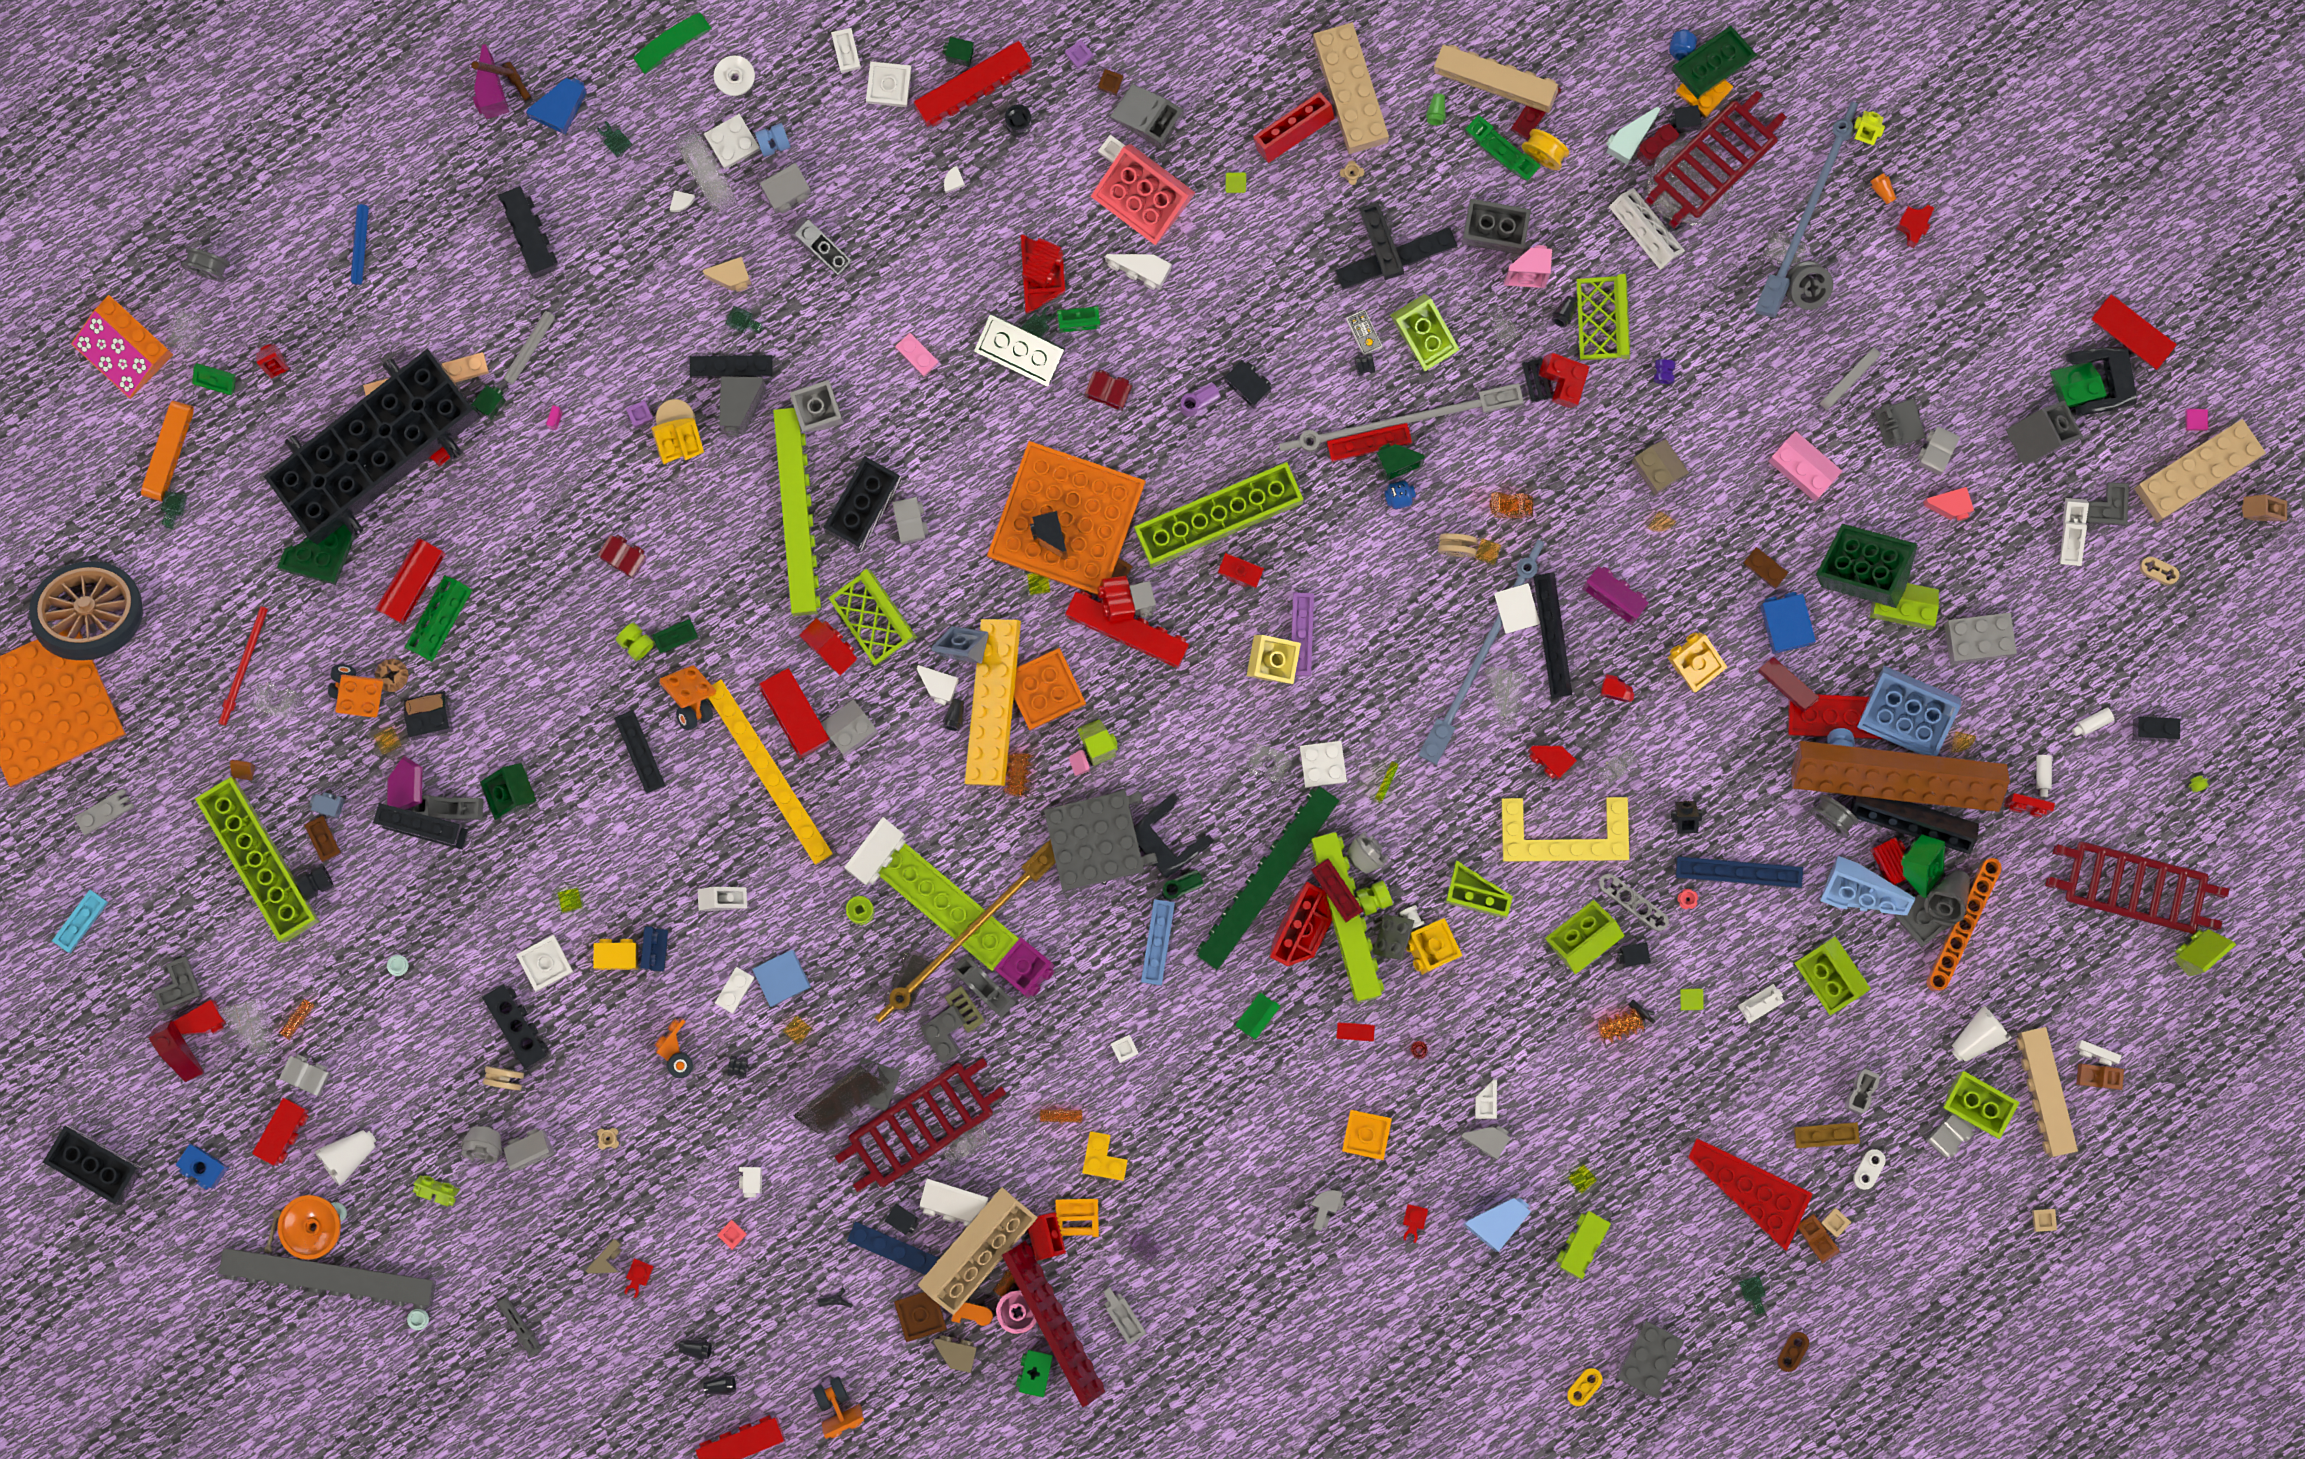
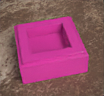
M552 405L546 422L549 429L557 430L563 414L560 407Z
M2186 409V431H2207L2208 409Z

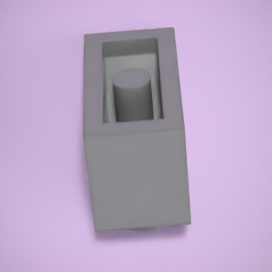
M1500 1126L1470 1131L1460 1136V1138L1495 1160L1499 1158L1511 1139L1507 1136L1509 1132Z

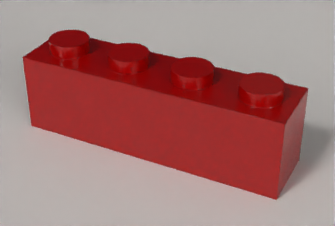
M1318 92L1253 136L1257 151L1267 163H1270L1335 119L1331 103L1321 92Z
M771 1415L759 1419L760 1424L752 1427L751 1423L739 1427L740 1432L732 1435L731 1431L719 1435L720 1440L712 1443L711 1439L699 1444L700 1448L695 1451L698 1459H743L785 1442L786 1439L778 1418H772Z

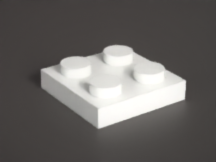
M870 62L866 103L907 107L911 66Z
M740 114L704 133L724 170L760 150Z
M1341 741L1300 746L1305 788L1347 783Z
M555 935L516 954L535 992L574 972Z

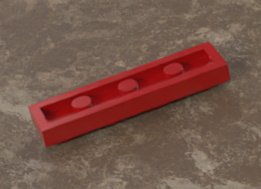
M1408 423L1327 441L1331 463L1378 452L1379 448L1386 444L1391 446L1394 444L1400 446L1412 444Z

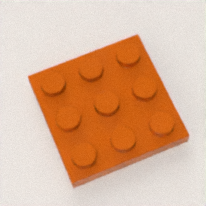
M1060 648L1016 668L1014 699L1029 731L1086 705Z

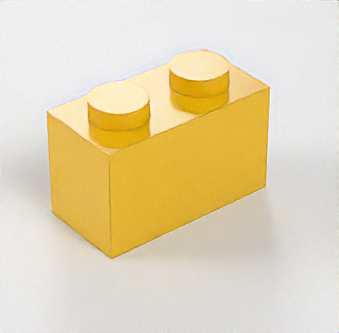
M599 939V943H594L593 968L596 970H638V944L633 943V939H620V943H612V939Z

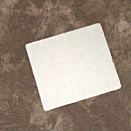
M1529 584L1494 594L1506 634L1540 624Z

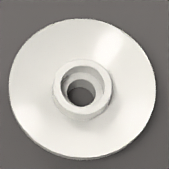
M729 56L722 59L714 71L716 86L721 92L730 96L746 93L752 87L755 80L753 66L747 59L741 56ZM733 75L739 76L737 81H733L731 78Z

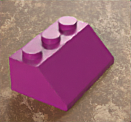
M1598 566L1582 589L1630 625H1633L1649 604L1646 601V596L1638 591L1636 593L1632 591L1626 581L1622 579L1617 580L1612 576L1613 573L1608 568Z

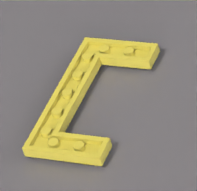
M1628 797L1606 798L1607 839L1524 840L1523 798L1501 799L1503 862L1629 860Z

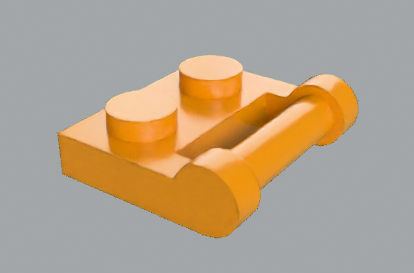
M1098 1199L1056 1200V1217L1058 1218L1057 1221L1059 1222L1058 1225L1060 1226L1062 1238L1063 1236L1084 1235L1099 1237ZM1092 1220V1227H1063L1062 1221Z

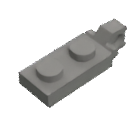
M1110 1287L1105 1289L1103 1293L1108 1299L1104 1303L1106 1310L1128 1345L1147 1334L1125 1298L1121 1294L1115 1296Z

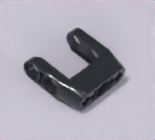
M2104 347L2065 355L2066 362L2072 365L2103 360L2110 399L2091 401L2085 405L2075 407L2077 416L2114 411L2136 405L2137 394L2130 357L2126 347Z
M1175 793L1162 801L1134 826L1139 848L1145 855L1156 854L1158 863L1154 864V866L1165 879L1186 866L1215 841L1210 834L1202 837L1176 858L1151 827L1172 810L1174 804L1180 800Z

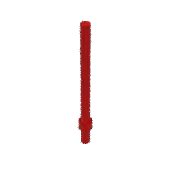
M260 606L227 700L224 699L222 704L223 711L218 722L220 725H227L231 711L235 709V700L268 608Z

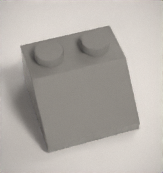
M796 163L760 183L765 197L776 214L786 213L792 208L793 204L797 202L799 204L803 203L811 195L810 188Z
M829 380L790 393L802 432L826 430L844 424Z
M854 699L821 723L830 739L844 757L878 733Z
M536 1128L526 1133L528 1137L521 1140L517 1137L507 1142L508 1146L503 1149L510 1171L517 1172L555 1154L545 1130L539 1131Z

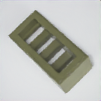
M962 986L944 997L950 1007L954 1005L958 1007L966 1001L969 1003L959 1010L962 1015L969 1009H973L972 1013L964 1017L965 1021H968L975 1015L978 1017L971 1024L967 1025L965 1023L963 1025L968 1033L986 1022ZM963 994L964 997L953 1004L952 1000Z

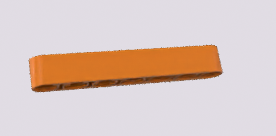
M1989 858L1980 864L1969 888L1966 914L1963 919L1968 922V929L1962 930L1959 925L1960 921L1956 925L1951 926L1927 977L1926 983L1931 991H1941L1948 986L2000 875L2002 867L1997 859ZM1987 863L1994 866L1995 871L1993 874L1986 871ZM1978 882L1985 884L1986 891L1984 893L1978 891ZM1969 901H1974L1977 904L1975 912L1968 908ZM1952 938L1959 941L1960 946L1958 949L1952 948L1950 943ZM1943 957L1950 959L1951 966L1949 968H1945L1942 965ZM1935 976H1939L1942 979L1941 987L1934 985L1933 978Z

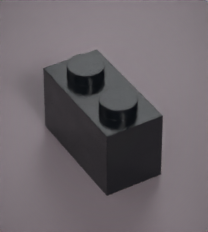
M1241 360L1225 376L1224 382L1255 409L1271 393V383L1266 377H1260L1256 374V369L1251 363H1245Z
M2138 716L2133 719L2132 740L2176 742L2180 740L2181 719Z

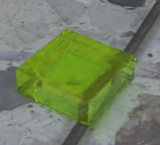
M1027 574L1030 595L1050 593L1048 578L1037 574Z
M578 887L557 892L562 913L583 909Z
M1584 1164L1567 1178L1581 1194L1597 1181Z

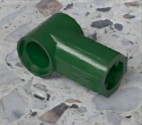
M1195 870L1174 880L1167 881L1162 888L1163 897L1168 901H1174L1183 895L1204 887L1198 870ZM1170 885L1175 886L1177 894L1169 895L1166 887Z

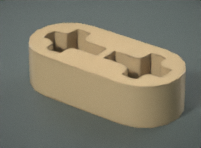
M2147 557L2140 563L2141 573L2161 584L2172 585L2179 579L2177 568L2155 557ZM2152 562V567L2158 569V571L2154 569L2150 572L2147 571L2148 567L2145 564ZM2161 571L2164 573L2171 571V576H2173L2174 579L2171 578L2169 580H2166L2167 576L2161 573Z

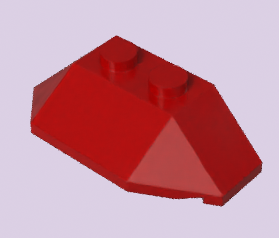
M1305 882L1292 900L1273 938L1269 954L1270 958L1289 967L1315 956L1332 922L1324 890L1309 882Z

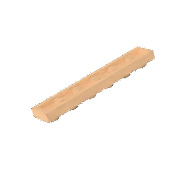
M483 352L442 363L455 382L489 373ZM389 378L363 385L365 395L370 394Z

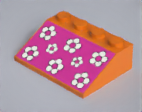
M110 295L97 306L71 343L129 399L173 356L160 341Z

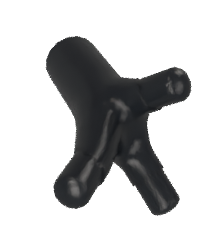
M1634 999L1628 1004L1639 1016L1642 1028L1646 1027L1645 1019L1653 1024L1656 1022L1650 1016L1655 1015L1654 1011L1644 1009Z
M844 1288L833 1296L818 1299L819 1307L844 1305L852 1308L853 1304L842 1299L841 1296L846 1291Z

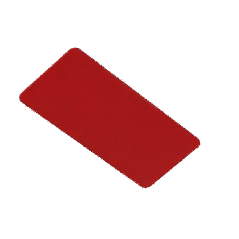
M1337 1023V1039L1374 1041L1375 1025Z

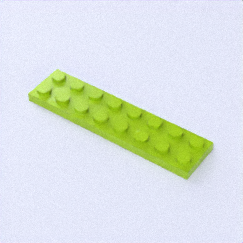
M906 843L899 851L895 850L893 852L891 863L886 868L882 867L878 872L885 882L954 940L985 911ZM991 916L961 946L993 972L994 968L1019 938Z

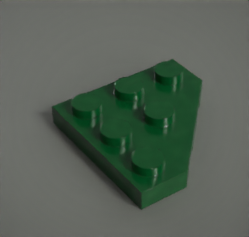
M343 524L318 545L306 537L303 539V542L284 549L277 568L279 571L336 585L355 536H352L348 528Z

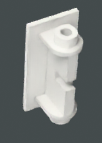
M1772 984L1738 1005V1007L1750 1024L1785 1001L1782 998L1781 991Z

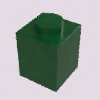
M950 37L949 42H945L942 52L945 55L946 62L970 67L975 48L974 42Z
M486 385L472 405L476 410L492 420L506 400L502 396L504 393L496 386L491 388Z

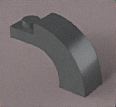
M422 795V803L411 807V811L442 820H482L484 799Z
M967 955L951 969L1000 1018L1016 1004Z

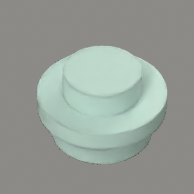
M394 955L387 962V969L394 976H401L408 970V961L401 955Z
M422 1309L412 1310L407 1317L408 1325L414 1330L424 1329L429 1322L427 1312Z

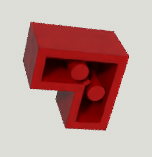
M1555 353L1544 356L1538 376L1557 382L1551 402L1567 408L1578 406L1590 366Z
M816 618L799 634L804 642L839 676L858 659L852 653L855 649L847 641L843 643L841 641L843 636L827 621L822 623Z

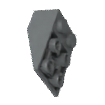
M1131 84L1110 115V118L1161 150L1182 120L1184 110L1166 98Z

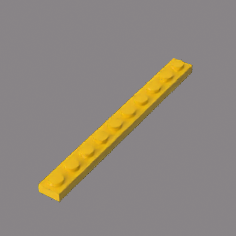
M722 679L712 685L716 690V694L708 697L808 855L814 864L817 865L833 854Z

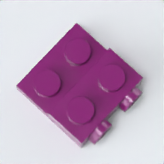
M1020 937L994 970L1024 996L1029 998L1038 994L1041 989L1039 985L1044 979L1047 981L1053 976L1055 972L1053 968L1055 966Z

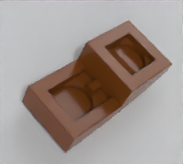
M2078 1064L2076 1085L2122 1090L2124 1069Z
M1814 1214L1799 1223L1798 1230L1822 1264L1840 1253L1839 1248L1829 1237L1826 1229Z

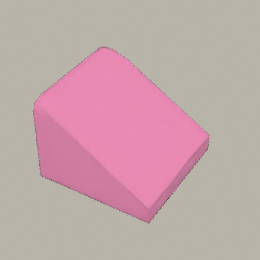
M1083 749L1069 757L1075 776L1090 771Z

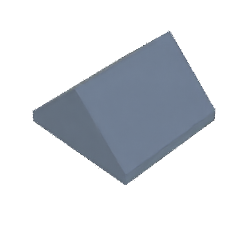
M951 626L932 646V651L945 658L982 664L988 632Z

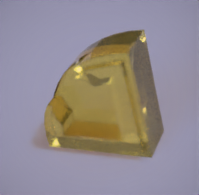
M1658 511L1647 529L1654 532H1663L1670 529L1676 521Z
M1957 731L1954 732L1950 752L1959 753L1965 751L1974 743L1976 736Z

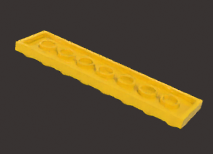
M981 619L980 631L988 632V639L982 664H976L965 784L1005 786L1021 621Z

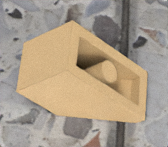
M742 257L703 270L706 279L731 291H743L748 288V285H751Z

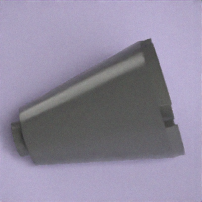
M1955 870L1926 896L1924 902L1925 912L1927 914L1930 913L1934 917L1933 920L1935 922L1953 926L1964 919L1971 881L1969 875L1964 871Z

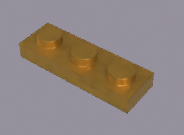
M1858 1122L1793 1128L1795 1149L1860 1144Z

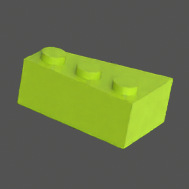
M1100 719L1077 728L1093 766L1116 757L1118 743L1114 734L1108 733Z
M1456 861L1445 903L1506 919L1513 896L1470 870L1459 861Z
M1590 1211L1580 1214L1576 1221V1224L1579 1225L1575 1233L1571 1231L1566 1240L1568 1246L1565 1252L1561 1250L1555 1260L1558 1262L1557 1268L1578 1280H1583L1586 1268L1592 1262L1598 1246H1600L1611 1225L1610 1222Z

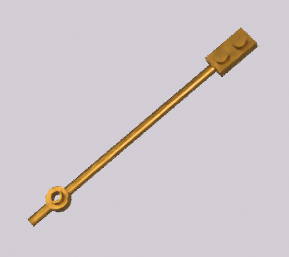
M1051 839L1021 867L1025 873L905 988H896L890 993V1003L874 1017L879 1024L895 1009H905L910 1003V994L1030 879L1036 883L1056 864ZM902 996L904 1001L898 1003L896 997Z

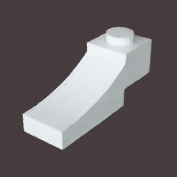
M2065 499L2060 564L2082 566L2089 506L2087 500Z

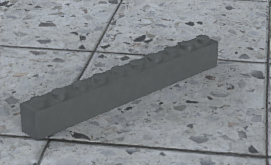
M223 1248L219 1274L225 1275L224 1279L237 1281L238 1277L246 1278L245 1282L258 1284L259 1280L267 1281L266 1285L279 1287V1283L288 1284L287 1288L300 1290V1286L308 1287V1292L321 1293V1290H327L329 1295L342 1297V1293L350 1294L352 1299L363 1300V1296L371 1297L372 1302L384 1303V1299L392 1300V1305L405 1306V1303H412L413 1308L424 1310L426 1306H432L436 1280Z

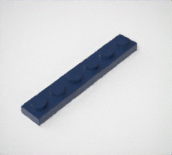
M1676 857L1675 878L1801 889L1803 867Z
M856 1221L847 1239L852 1244L924 1275L940 1259Z

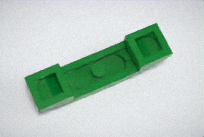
M699 12L663 32L638 52L633 59L646 75L662 64L661 61L693 39L696 41L712 30V28Z
M1479 114L1465 129L1481 148L1521 179L1528 182L1541 167L1529 155L1520 152L1498 134L1494 127Z

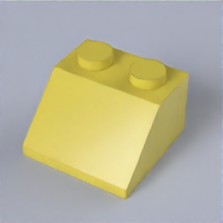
M1254 635L1247 676L1293 684L1301 643L1265 635Z

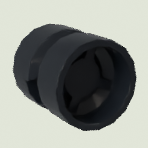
M1012 105L1005 113L1006 129L1010 135L1017 138L1025 137L1032 129L1031 113L1024 105Z
M322 863L313 867L310 874L305 871L295 876L297 886L307 901L318 896V890L326 892L334 888L333 881Z

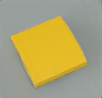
M694 418L673 420L651 428L660 460L663 464L682 456L685 460L704 453Z

